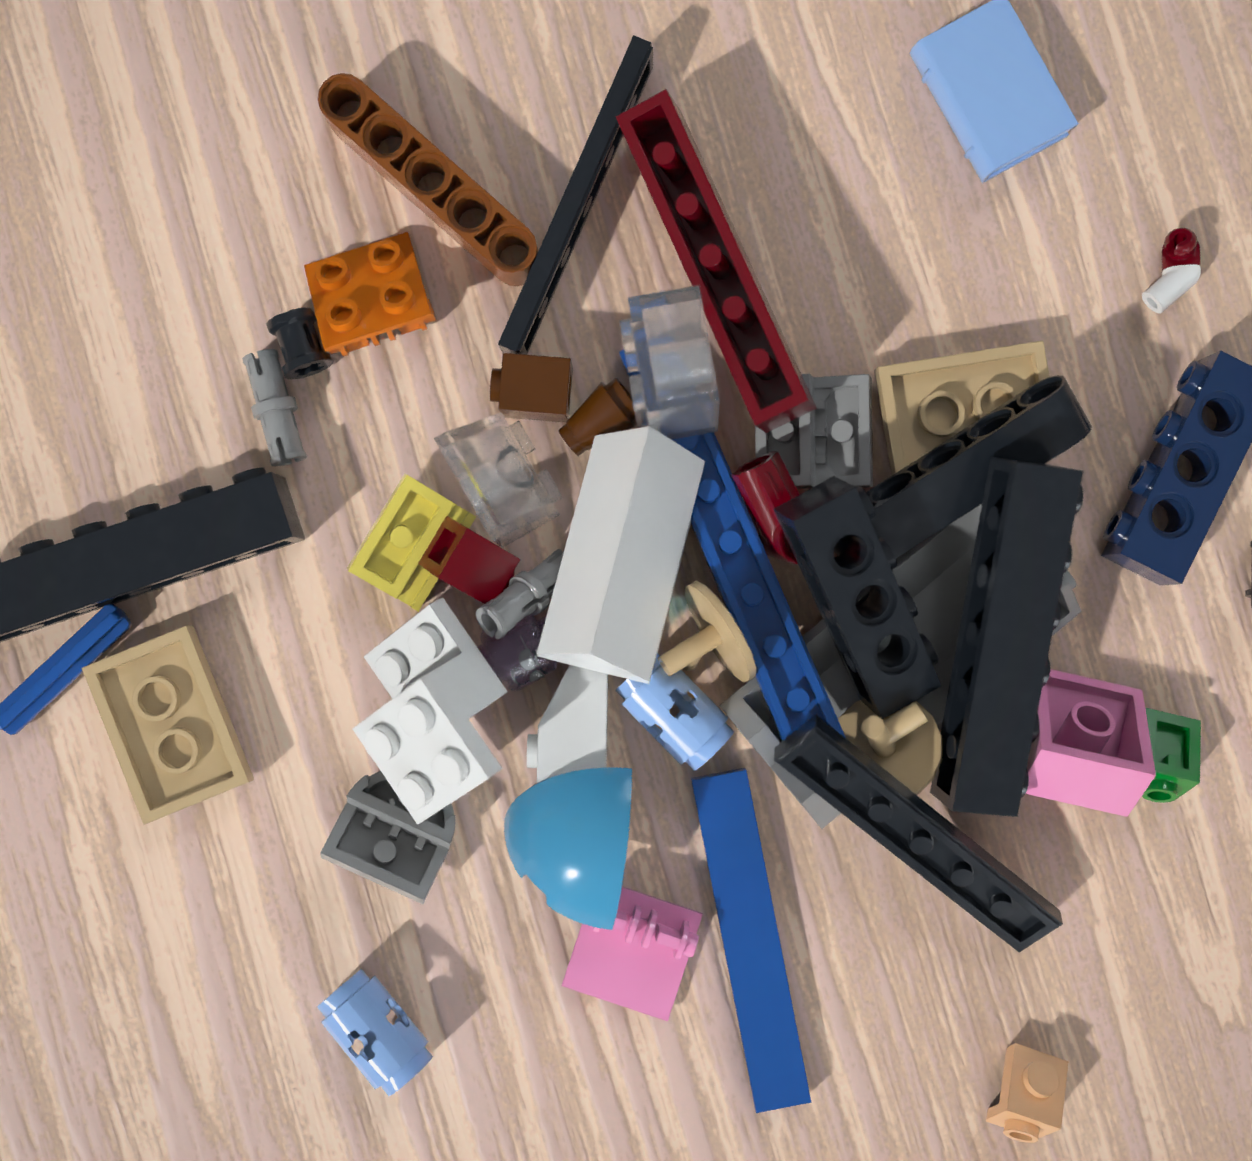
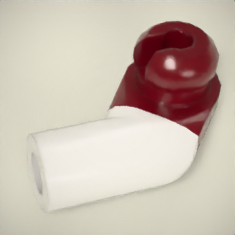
M1177 228L1169 232L1165 237L1162 247V277L1142 293L1144 303L1155 313L1160 314L1194 286L1200 278V245L1196 234L1192 230Z

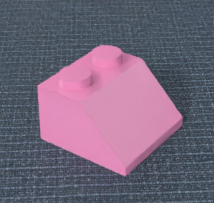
M1050 669L1049 679L1045 686L1042 687L1038 706L1039 732L1035 741L1031 743L1027 764L1029 784L1026 794L1128 817L1156 776L1143 690Z

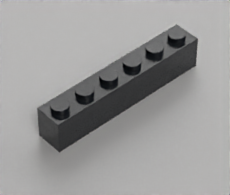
M990 457L941 728L943 739L942 762L930 789V793L953 812L1017 817L1021 798L1027 792L1029 784L1027 771L1031 743L1035 741L1039 732L1038 706L1042 687L1045 686L1050 675L1048 654L1053 630L1056 629L1061 618L1060 591L1064 573L1068 570L1072 560L1070 539L1075 515L1079 512L1083 503L1084 493L1081 485L1083 471Z
M263 467L246 470L232 477L233 485L213 491L211 485L196 487L178 495L180 503L160 509L158 503L139 506L125 513L126 521L107 526L106 521H99L77 527L72 530L73 539L54 544L53 539H45L18 548L19 557L1 562L0 559V643L102 609L106 604H116L306 540L285 477L273 472L266 473Z

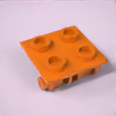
M408 231L304 265L323 349L325 352L329 351L331 355L341 352L343 356H347L351 351L369 346L368 338H371L374 346L381 345L379 334L386 332L390 341L396 340L395 329H399L401 335L418 329L424 331L428 329L427 323L436 321L432 304L426 295Z

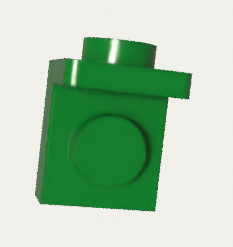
M1146 707L1156 776L1142 797L1152 802H1172L1200 783L1201 720Z

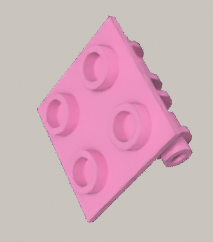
M622 887L612 930L596 928L585 924L581 925L562 986L668 1021L688 958L693 957L697 947L699 935L696 934L703 913Z

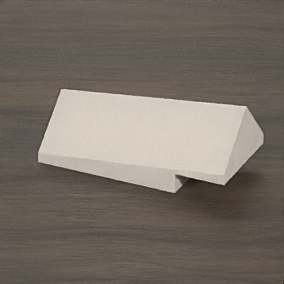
M651 426L595 436L538 646L537 657L650 684L691 524V516L705 465L704 460Z

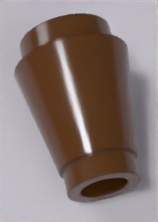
M615 378L607 385L601 382L558 432L569 448L577 456H580L586 450L592 449L596 435L629 430L635 427L634 420L643 414V411L625 386Z

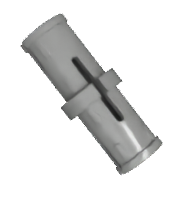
M275 349L257 351L259 358L256 359L253 353L247 354L242 360L246 366L256 402L251 409L254 419L261 421L271 457V466L292 464L291 459L293 458L295 462L306 459V452L303 450L293 413L298 409L295 397L288 395L278 351Z
M557 549L529 572L521 571L510 579L509 587L501 594L477 609V621L484 632L490 637L495 636L496 639H500L525 617L538 615L548 607L564 551L562 552L561 549Z

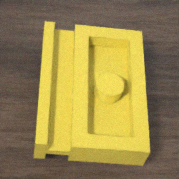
M404 474L348 565L347 570L419 612L438 581L436 576L418 564L446 516L467 528H470L476 516L409 475Z

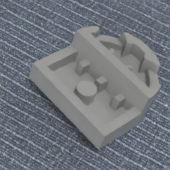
M381 771L371 776L365 775L352 787L346 796L347 803L320 852L321 858L418 903L424 904L451 846L455 830V815L452 804H449L417 825Z

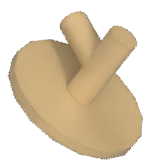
M694 581L686 586L685 599L699 632L658 657V661L666 674L672 676L681 669L686 671L694 670L698 666L701 657L712 650L730 673L742 682L756 677V665L752 652L728 610L704 584Z
M860 700L855 702L838 718L846 739L916 795L934 780L942 762L943 739L934 717L917 701L881 719Z

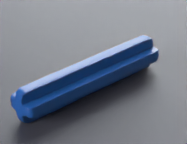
M112 603L106 604L0 703V730H4L10 735L18 734L83 673V667L94 663L130 629L132 623L127 614Z

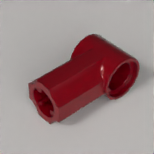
M771 451L741 465L731 475L759 528V538L766 554L774 559L798 564L792 550L786 548L785 534L773 509L800 494L779 452Z

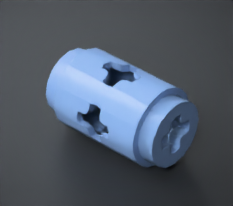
M657 653L650 684L626 679L615 691L625 700L622 705L680 765L686 762L693 771H696L730 739L734 731L725 723L728 717L682 670L672 676L666 674L658 661L660 655ZM688 691L695 697L694 699L687 694ZM674 704L680 709L676 717H673L669 712Z
M362 969L317 1006L325 1016L321 1021L323 1026L372 1087L377 1089L381 1086L388 1096L393 1095L408 1083L433 1057L425 1048L428 1040L377 977L373 976L370 979ZM390 1010L395 1012L398 1017L394 1025L386 1017ZM356 1039H359L364 1046L359 1055L351 1047Z

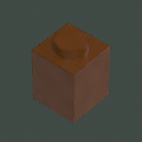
M503 353L502 368H492L490 401L499 402L498 410L503 418L566 422L569 419L573 374L571 358Z

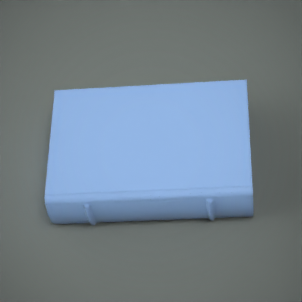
M991 0L920 39L910 51V56L922 76V82L927 84L963 148L965 158L969 159L982 183L1063 140L1069 135L1067 131L1079 124L1009 0Z

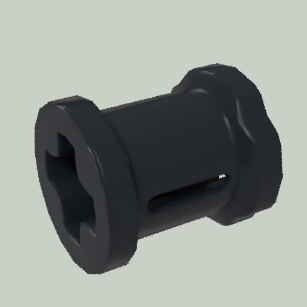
M311 308L292 309L274 316L266 323L269 333L277 337L286 362L282 367L286 379H300L315 375L333 364L330 353L323 352L313 325L317 319Z

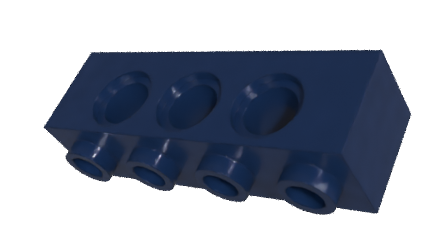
M1218 351L1201 360L1191 362L1181 375L1177 384V391L1181 392V395L1173 411L1169 410L1163 415L1153 432L1152 439L1157 442L1149 460L1142 461L1135 469L1128 484V489L1132 491V494L1124 510H1119L1114 514L1104 532L1103 538L1108 543L1101 555L1102 557L1158 585L1183 583L1252 443V366L1223 351ZM1204 405L1215 413L1216 427L1214 431L1209 429L1203 422L1202 410ZM1180 455H1184L1191 462L1192 476L1189 481L1185 480L1178 472L1177 461ZM1156 504L1161 505L1168 514V524L1164 531L1159 530L1152 519V512Z

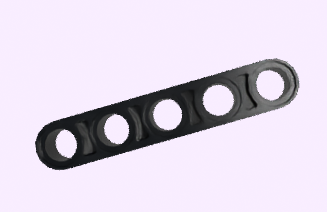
M1061 375L1051 376L1033 384L866 492L876 513V516L870 520L877 537L881 536L888 543L895 558L982 504L990 457L1046 464L1079 443L1089 434L1092 425L1065 377ZM849 535L843 536L836 543L834 551L837 556H840L847 549Z

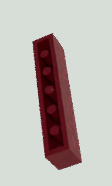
M665 89L616 116L754 425L767 433L817 409L684 116L668 90Z

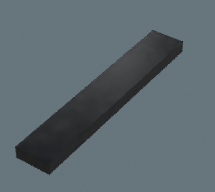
M635 35L631 39L498 342L502 353L527 355L623 138V132L616 116L637 105L653 69L652 43Z
M818 715L812 716L774 748L775 762L1019 953L1063 924L1060 910Z

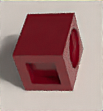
M446 516L418 564L438 579L486 604L509 587L510 579L514 577V570L521 559Z

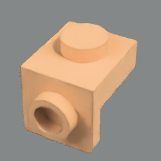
M1017 1043L1007 1047L999 1104L988 1108L986 1121L1003 1127V1133L1007 1137L1027 1143L1038 1142L1039 1138L1061 1130L1069 1061Z

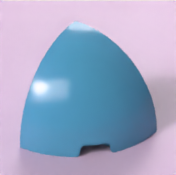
M592 768L551 777L524 791L510 805L505 815L504 835L506 847L518 875L521 878L527 875L546 895V903L554 911L588 926L612 930L615 923L628 846L632 768Z

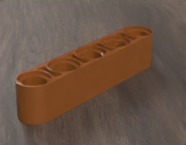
M340 73L332 75L325 80L319 89L318 104L337 137L500 281L511 286L524 285L538 253L535 236L529 228L360 79L352 74ZM345 102H360L357 112L351 116H337V111ZM392 136L402 139V144L395 152L389 154L377 152L380 143L384 139ZM435 172L444 175V181L437 189L423 191L418 188L420 180L426 174ZM475 208L487 213L485 220L478 227L464 228L459 225L460 217L467 210ZM516 244L527 248L529 251L528 256L518 265H506L500 261L502 251L508 246Z

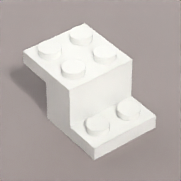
M442 597L425 607L364 656L392 699L352 729L417 825L482 784L502 769L469 719L508 691Z

